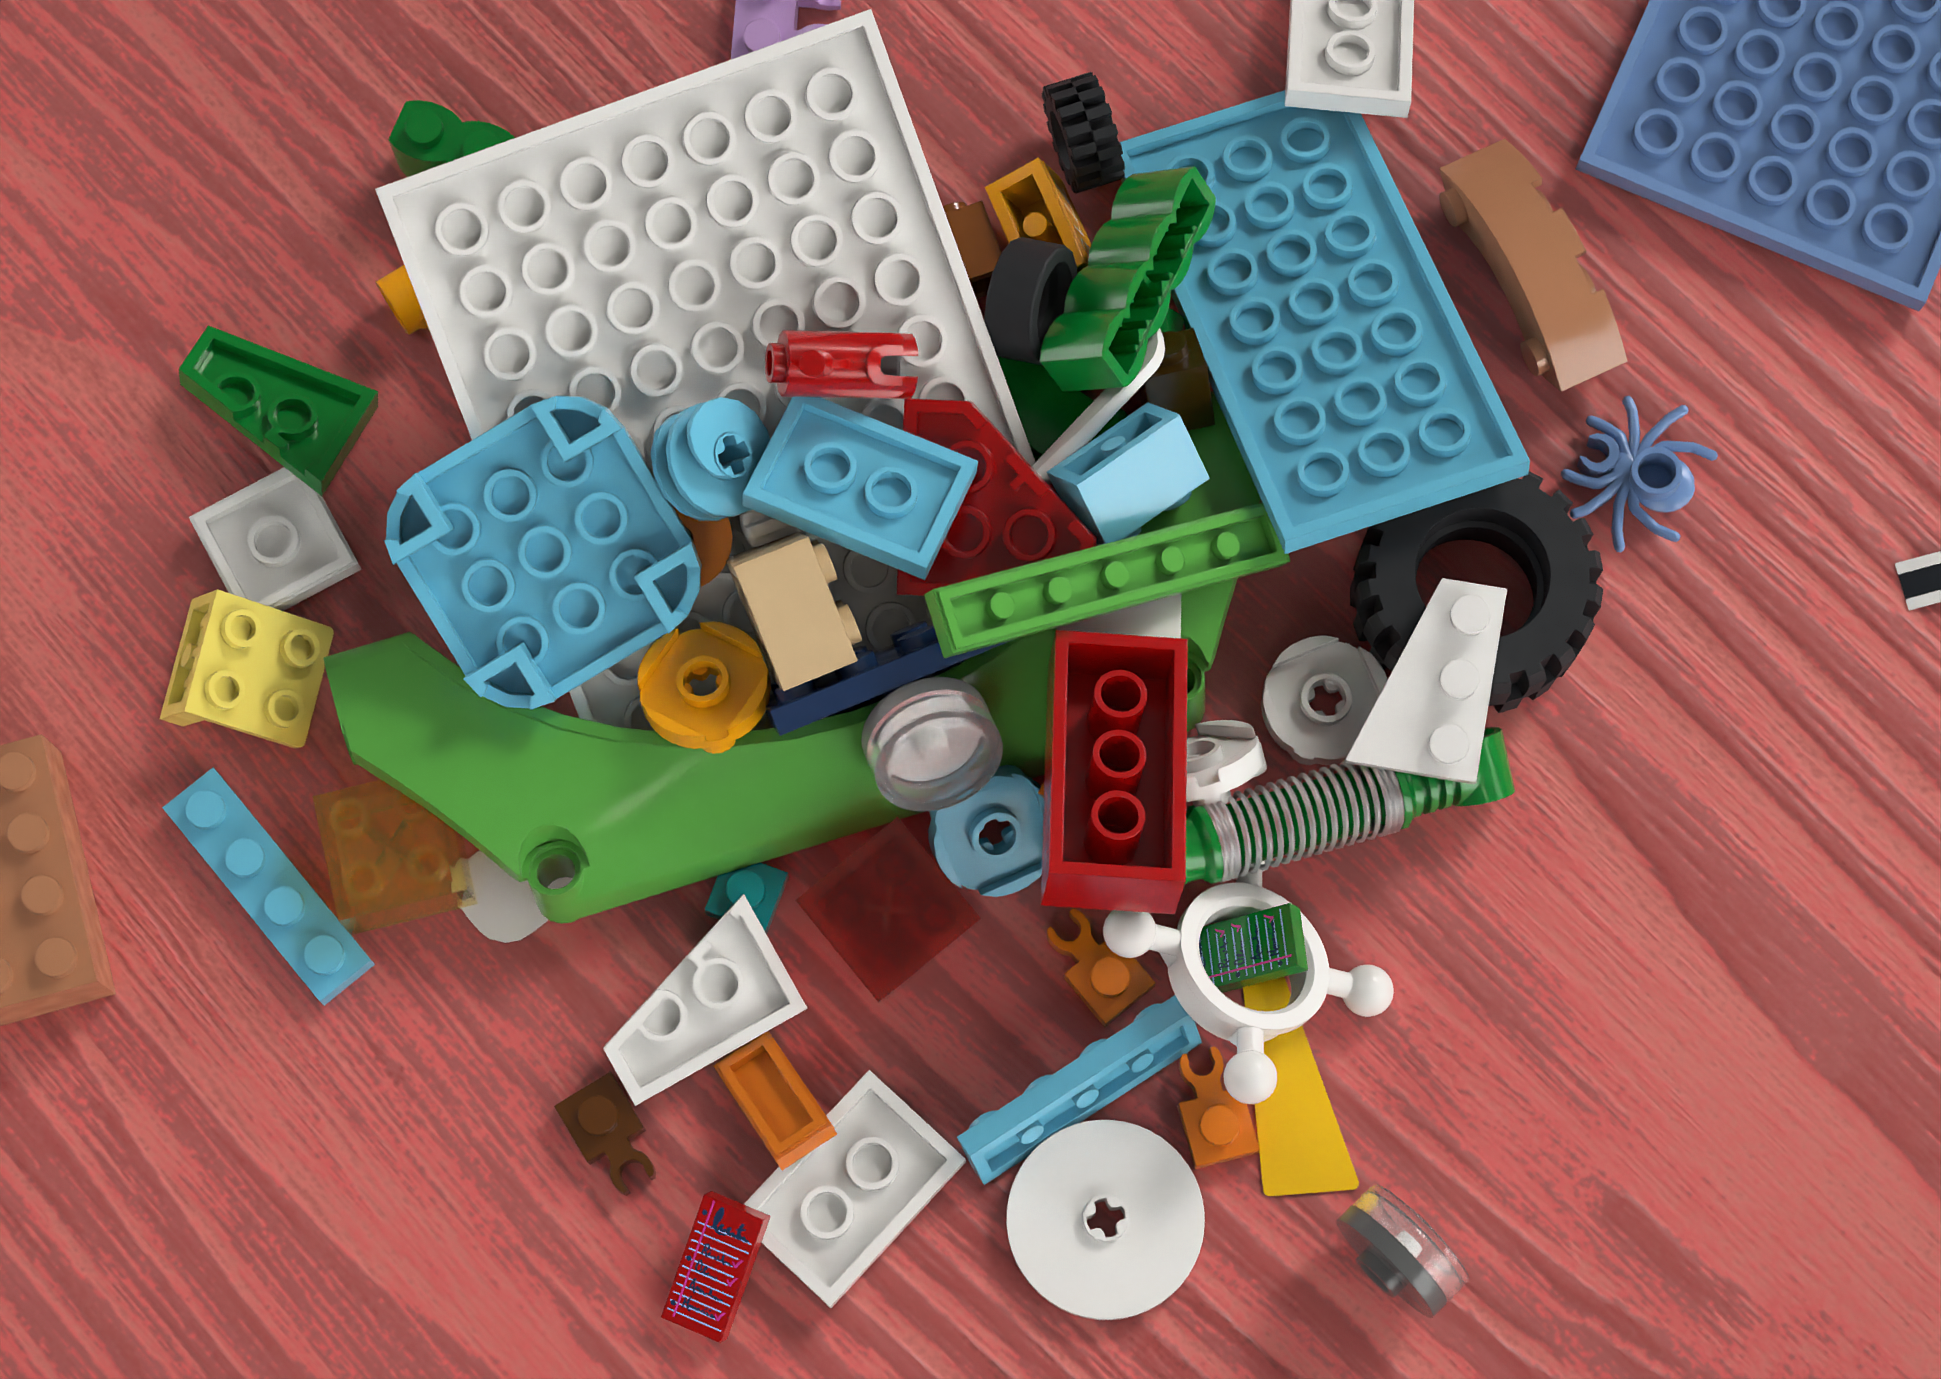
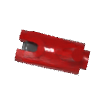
M783 330L779 334L777 343H769L767 346L765 374L768 383L777 384L778 392L782 397L911 399L916 390L918 376H900L901 356H919L918 347L913 334Z

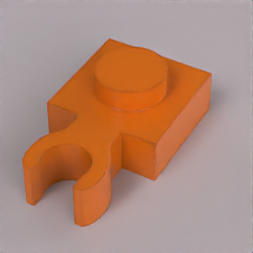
M1072 909L1069 911V917L1080 929L1078 938L1073 941H1064L1058 937L1057 933L1050 926L1047 929V939L1054 950L1062 955L1071 957L1076 964L1064 973V979L1100 1023L1106 1027L1152 990L1156 983L1135 958H1126L1115 954L1110 950L1105 941L1098 945L1091 935V926L1086 916L1079 910Z
M1215 1046L1210 1047L1208 1051L1213 1063V1070L1208 1075L1199 1076L1191 1071L1187 1053L1182 1054L1179 1061L1180 1075L1183 1081L1192 1088L1195 1099L1180 1102L1177 1106L1194 1169L1253 1155L1260 1150L1247 1104L1235 1100L1227 1090L1223 1091L1220 1078L1224 1064L1222 1055Z

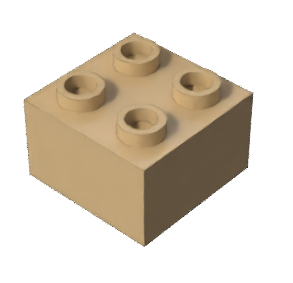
M797 532L759 547H753L726 560L771 676L783 691L858 661L852 645L861 642L862 637L848 604L844 605L841 599L835 602L827 584L838 578L823 542L819 544L817 539L810 541L808 536Z

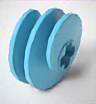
M723 397L695 404L683 410L680 414H674L667 418L656 430L651 448L653 474L663 496L680 513L698 521H719L750 511L751 509L742 506L743 492L770 441L768 430L755 411L739 400Z

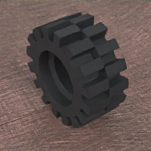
M1088 72L1044 86L1042 98L1044 100V113L1048 118V130L1052 134L1054 141L1052 144L1055 152L1058 153L1061 170L1065 172V179L1068 185H1071L1072 191L1077 194L1122 180L1125 176L1123 171L1125 170V163L1121 156L1123 154L1122 146L1117 139L1118 130L1116 124H1113L1110 105L1105 101V92L1102 86H1099L1096 75H1093V72Z

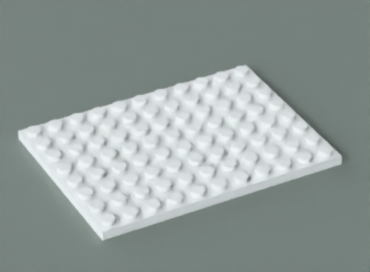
M871 9L375 189L472 440L531 404L558 395L586 397L607 407L624 425L653 473L651 448L656 430L667 418L674 414H680V412L695 404L707 402L714 398L723 397L739 400L755 411L768 430L771 439L792 398L782 397L778 392L777 384L768 383L765 374L767 346L769 343H777L779 334L783 330L913 334L915 337L919 355L901 356L900 376H918L916 390L911 399L972 401L1031 466L1036 463ZM821 397L903 430L904 399ZM740 515L728 517L733 536L732 549L729 556L731 557L753 547L748 543L742 531ZM803 530L799 531L808 536L810 541L817 539L819 544L823 542L828 551L838 579L827 585L834 602L841 599L844 605L848 604L862 637L861 642L852 645L853 648L866 645L868 651L873 650V652L893 645L890 635L897 630L921 621H926L928 626L933 625L924 596L896 595V568ZM726 564L719 575L701 587L689 615L674 629L679 628V632L682 634L688 630L701 629L699 622L715 621L726 623L747 633L757 643L761 651ZM655 641L569 691L579 718L621 728L655 731L643 713L638 687L640 663L647 650ZM965 660L953 664L944 669H941L939 671H936L927 676H924L922 678H919L917 680L936 677L941 673L961 664ZM769 671V675H770V679H771V683H772V682H774V680H773V678H772V676H771V673H770V671ZM710 674L704 681L693 679L689 682L693 687L694 695L705 696L716 691L715 681L717 676ZM898 688L885 692L881 695L868 699L864 702L851 706L847 709H844L827 717L851 712L862 707L871 705L873 703L879 702L888 694H890ZM766 712L751 731L773 728Z

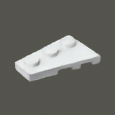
M1446 578L1441 579L1344 763L1473 785L1476 783L1507 594L1506 588Z
M744 894L740 896L603 1047L635 1106L808 1009Z

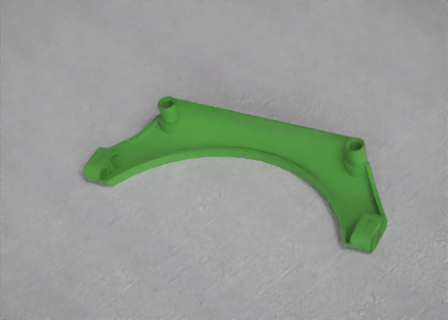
M1211 391L1215 425L1188 431L1210 479L1191 491V497L1184 504L1172 510L1162 511L1142 525L1138 535L1262 503L1214 391ZM1238 578L1181 593V638L1188 639L1187 732L1195 728V724L1202 721L1205 713L1204 672L1211 670ZM1057 628L1014 639L970 657L961 664L936 676L958 679L973 686L984 698L993 719L994 731L991 744L980 762L968 773L987 767L1013 765L1021 769L1031 779L1045 775L1048 663ZM411 632L324 657V664L339 723L353 764L361 766L437 816L489 857L509 876L519 882L528 881L541 914L548 920L561 924L574 922L592 914L928 811L935 796L940 792L946 791L953 783L951 782L930 790L906 791L893 788L880 781L874 775L864 755L861 738L864 724L871 711L879 702L851 712L817 720L781 736L776 732L775 728L750 731L743 737L736 739L735 744L729 750L723 753L712 754L704 751L702 748L691 749L673 744L661 737L656 731L611 726L564 715L542 706L532 710L530 708L504 707L483 696L480 698L463 679L465 674L459 666ZM559 878H573L568 885L562 888H548L553 881Z

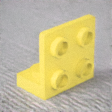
M218 589L192 599L160 719L180 726H187L205 720L291 748L303 747L308 735L325 669L324 657L328 656L333 639V629L329 626Z

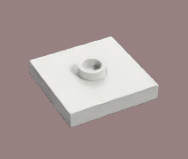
M285 467L189 517L228 593L281 611L362 570L324 498Z

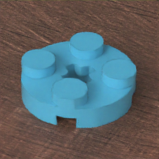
M1003 765L970 772L953 782L946 791L940 792L935 796L929 809L931 817L928 830L929 844L936 862L952 883L962 888V885L967 889L978 890L984 896L998 897L1018 892L1035 882L1042 875L1044 798L1038 794L1041 788L1039 783L1026 776L1018 767ZM993 819H997L999 822L1009 821L1010 826L1005 827L1001 831L1003 840L998 844L992 845L987 837L979 839V833L984 829V825Z

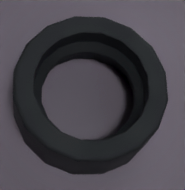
M1020 237L1010 241L1001 253L992 273L984 316L985 324L997 356L1042 366L1040 356L1045 335L1055 319L1064 314L1066 296L1072 281L1077 275V265L1073 252L1065 245Z

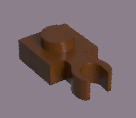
M611 1072L554 1106L589 1165L605 1155L610 1161V1178L614 1186L626 1196L630 1194L627 1186L622 1181V1171L630 1163L643 1165L651 1180L656 1178L655 1167L650 1159L643 1152L634 1149L630 1143L631 1139L645 1132L646 1129Z

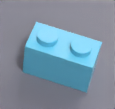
M1149 402L1047 471L1058 496L1096 536V544L1098 545L1137 536L1141 531L1142 525L1162 511L1172 510L1184 504L1191 497V491L1210 479L1180 414Z

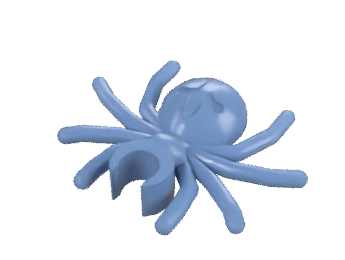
M1625 396L1622 402L1627 412L1629 441L1622 430L1598 417L1588 416L1586 418L1587 425L1605 434L1596 433L1589 435L1587 447L1602 451L1606 456V460L1595 463L1580 455L1577 467L1581 474L1570 469L1561 471V477L1564 480L1592 489H1602L1607 486L1603 492L1584 505L1571 509V518L1577 519L1589 515L1616 494L1613 502L1611 533L1613 546L1617 552H1622L1625 549L1623 518L1624 505L1627 498L1630 512L1648 530L1672 542L1680 540L1678 532L1658 524L1639 505L1640 502L1644 507L1652 511L1668 513L1681 509L1693 497L1695 481L1692 472L1673 452H1690L1711 461L1716 460L1718 457L1716 451L1694 442L1661 441L1651 447L1654 441L1672 423L1688 413L1689 410L1686 405H1680L1667 413L1645 434L1640 443L1638 410L1633 398Z

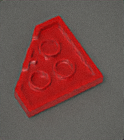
M904 399L903 431L978 461V466L972 484L926 579L923 580L897 569L896 595L924 596V594L936 588L1096 546V536L972 401Z

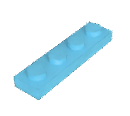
M214 767L162 807L324 1006L375 965Z
M1175 995L1162 1004L1148 1006L1136 1016L1133 1023L1108 1039H1100L1091 1043L1081 1052L1076 1060L1053 1075H1044L1037 1078L1025 1089L1022 1095L999 1110L988 1111L980 1115L972 1122L968 1130L957 1136L971 1167L984 1185L1027 1158L1038 1145L1051 1135L1087 1119L1180 1058L1182 1054H1186L1200 1045L1202 1040L1196 1023L1187 1014Z

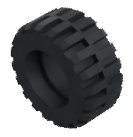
M1529 471V475L1523 476L1522 479L1516 478L1368 527L1353 568L1355 573L1350 586V606L1356 608L1357 611L1353 625L1358 640L1364 642L1368 640L1372 647L1369 653L1377 659L1383 670L1388 667L1393 671L1426 609L1416 585L1417 570L1423 557L1432 548L1450 541L1475 540L1488 543L1507 553L1519 564L1528 578L1534 600L1529 618L1523 626L1514 633L1499 637L1489 706L1494 705L1496 711L1501 713L1517 708L1525 697H1529L1532 700L1536 699L1548 691L1553 682L1558 677H1562L1571 666L1595 626L1593 620L1602 603L1603 588L1597 584V580L1603 572L1600 552L1588 550L1587 545L1594 534L1585 518H1579L1573 522L1567 513L1573 502L1560 490L1556 491L1552 497L1539 489L1544 478Z

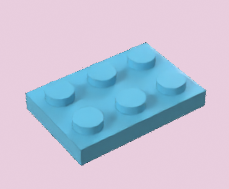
M792 397L743 492L742 506L925 580L977 473L978 461L824 398Z

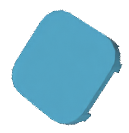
M558 395L531 404L420 472L415 473L396 490L397 493L387 512L386 540L384 542L393 565L397 563L465 674L463 679L480 698L483 696L504 707L530 708L532 710L555 702L560 696L666 633L669 634L689 615L701 589L702 564L692 537L671 503L663 496L654 474L624 425L607 407L586 397Z

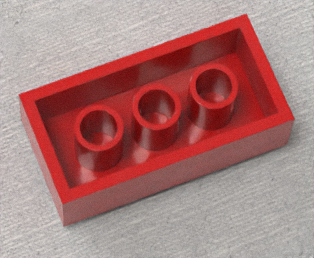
M1067 630L1055 631L1047 677L1041 906L1175 914L1186 882L1188 639Z

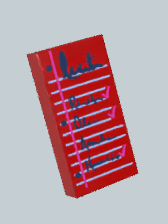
M713 1191L704 1194L661 1318L719 1343L728 1339L771 1216Z

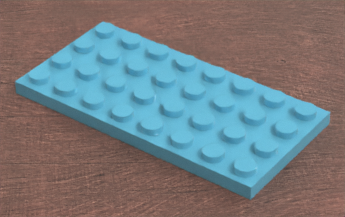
M1285 90L1137 136L1122 141L1120 144L1123 151L1121 156L1125 163V170H1123L1125 176L1121 180L1122 183L1126 178L1135 173L1195 166L1216 197L1211 224L1205 235L1198 242L1194 243L1192 260L1183 281L1175 289L1171 290V296L1179 314L1185 319V328H1194L1207 363L1210 385L1283 551L1287 554L1529 475L1530 459L1361 113L1284 106Z

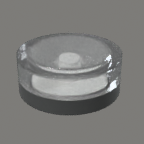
M1372 1184L1336 1220L1339 1230L1359 1255L1356 1258V1262L1365 1274L1387 1295L1394 1298L1398 1294L1410 1306L1428 1318H1433L1470 1280L1462 1263L1430 1224L1396 1195L1379 1184Z

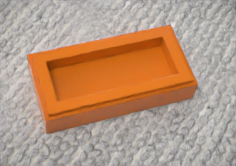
M769 1031L751 1040L713 1065L719 1077L782 1171L837 1135L832 1123Z

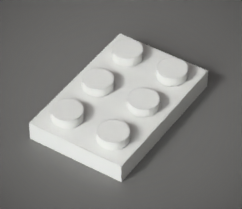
M1290 0L1284 106L1408 118L1412 91L1414 0Z
M870 1070L826 1115L836 1130L837 1135L783 1171L778 1167L744 1203L746 1206L771 1216L762 1244L829 1308H832L966 1163V1159Z

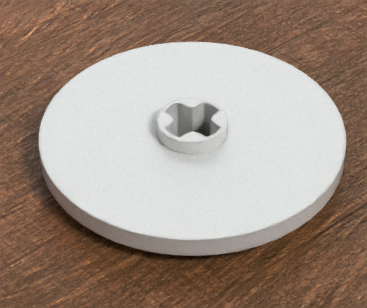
M1093 1120L1074 1124L1056 1132L1031 1152L1019 1169L1012 1184L1008 1198L1006 1226L1011 1252L1017 1266L1028 1283L1043 1298L1061 1310L1076 1316L1095 1320H1116L1149 1311L1169 1298L1181 1286L1191 1272L1200 1253L1205 1228V1212L1196 1178L1189 1165L1172 1145L1152 1131L1132 1123L1117 1120ZM1105 1201L1110 1211L1120 1209L1124 1215V1219L1116 1223V1235L1113 1237H1105L1101 1228L1090 1230L1087 1225V1220L1095 1215V1204Z

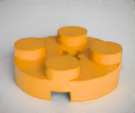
M711 621L699 622L701 629L688 630L680 634L679 628L674 629L669 634L666 633L657 639L647 650L640 663L638 687L643 713L651 727L667 741L685 748H702L704 751L712 754L723 753L735 744L736 739L750 732L764 715L770 700L771 690L768 668L757 643L747 633L737 627ZM710 674L717 676L715 681L716 691L705 696L694 695L693 687L689 682L693 679L704 681Z

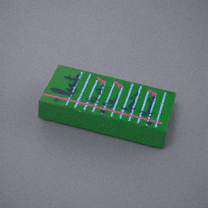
M1291 903L1203 926L1199 938L1201 961L1210 980L1222 993L1308 971L1300 908Z

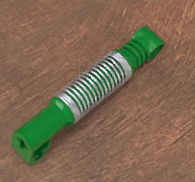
M1485 727L1477 780L1474 785L1361 765L1355 766V764L1344 763L1343 761L1340 766L1332 764L1329 769L1321 767L1318 772L1311 770L1308 775L1300 773L1297 778L1289 776L1286 781L1283 779L1277 780L1276 784L1268 782L1265 788L1257 785L1254 790L1251 788L1245 789L1244 793L1236 791L1233 796H1229V804H1225L1220 800L1216 805L1211 803L1208 806L1204 803L1198 807H1195V805L1189 806L1186 809L1185 884L1197 879H1203L1211 884L1216 882L1222 883L1236 879L1238 876H1246L1248 872L1251 874L1257 873L1258 869L1262 871L1268 870L1269 866L1274 868L1278 867L1280 863L1288 864L1291 860L1299 861L1301 857L1309 858L1312 854L1319 855L1322 854L1323 850L1330 852L1333 848L1340 849L1344 845H1354L1355 841L1361 843L1366 838L1368 840L1375 839L1376 835L1382 837L1399 832L1401 829L1410 827L1413 818L1421 816L1422 813L1428 814L1435 812L1437 809L1449 808L1452 805L1473 806L1506 798L1515 792L1502 729L1499 727Z

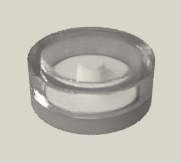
M948 677L916 680L888 694L869 714L864 724L861 738L864 755L882 795L894 805L912 811L940 810L959 804L972 797L994 776L1003 753L1001 735L982 695L970 684Z

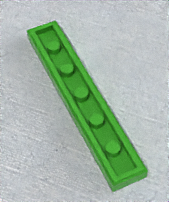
M1258 503L936 588L924 594L943 657L948 658L1273 569L1291 560L1289 554H1285L1263 503Z

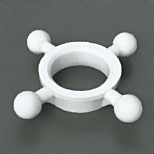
M1258 869L1257 873L1251 874L1248 872L1246 876H1238L1236 883L1220 884L1202 892L1186 908L1180 918L1177 929L1155 924L1152 916L1147 912L1113 910L1108 915L1103 927V936L1107 946L1119 956L1134 958L1143 955L1148 950L1159 952L1168 967L1169 980L1175 996L1187 1014L1208 1032L1237 1046V1054L1228 1061L1225 1067L1224 1084L1228 1093L1235 1100L1244 1104H1258L1265 1101L1274 1092L1277 1084L1276 1067L1271 1059L1264 1054V1042L1273 1039L1279 1034L1293 1031L1306 1023L1321 1007L1326 994L1343 998L1344 1003L1353 1013L1364 1017L1376 1016L1385 1011L1390 1005L1394 994L1393 983L1389 975L1377 966L1360 965L1353 968L1350 972L1329 968L1327 954L1318 933L1300 911L1308 971L1288 976L1291 985V996L1287 1007L1276 1011H1257L1243 1007L1226 997L1213 984L1203 967L1199 952L1200 933L1203 926L1229 920L1290 903L1282 896L1262 887V872L1265 870L1262 871Z

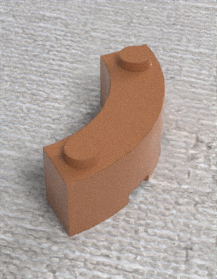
M1503 139L1440 167L1439 170L1445 189L1444 192L1439 194L1443 213L1453 227L1459 226L1467 234L1497 278L1525 341L1521 342L1520 348L1530 372L1534 376H1543L1562 392L1627 362L1623 342L1604 289L1596 291L1591 277L1576 259L1586 253V249L1564 209L1560 208L1553 212L1545 195L1540 190L1535 189L1542 185V177L1531 163L1511 143Z

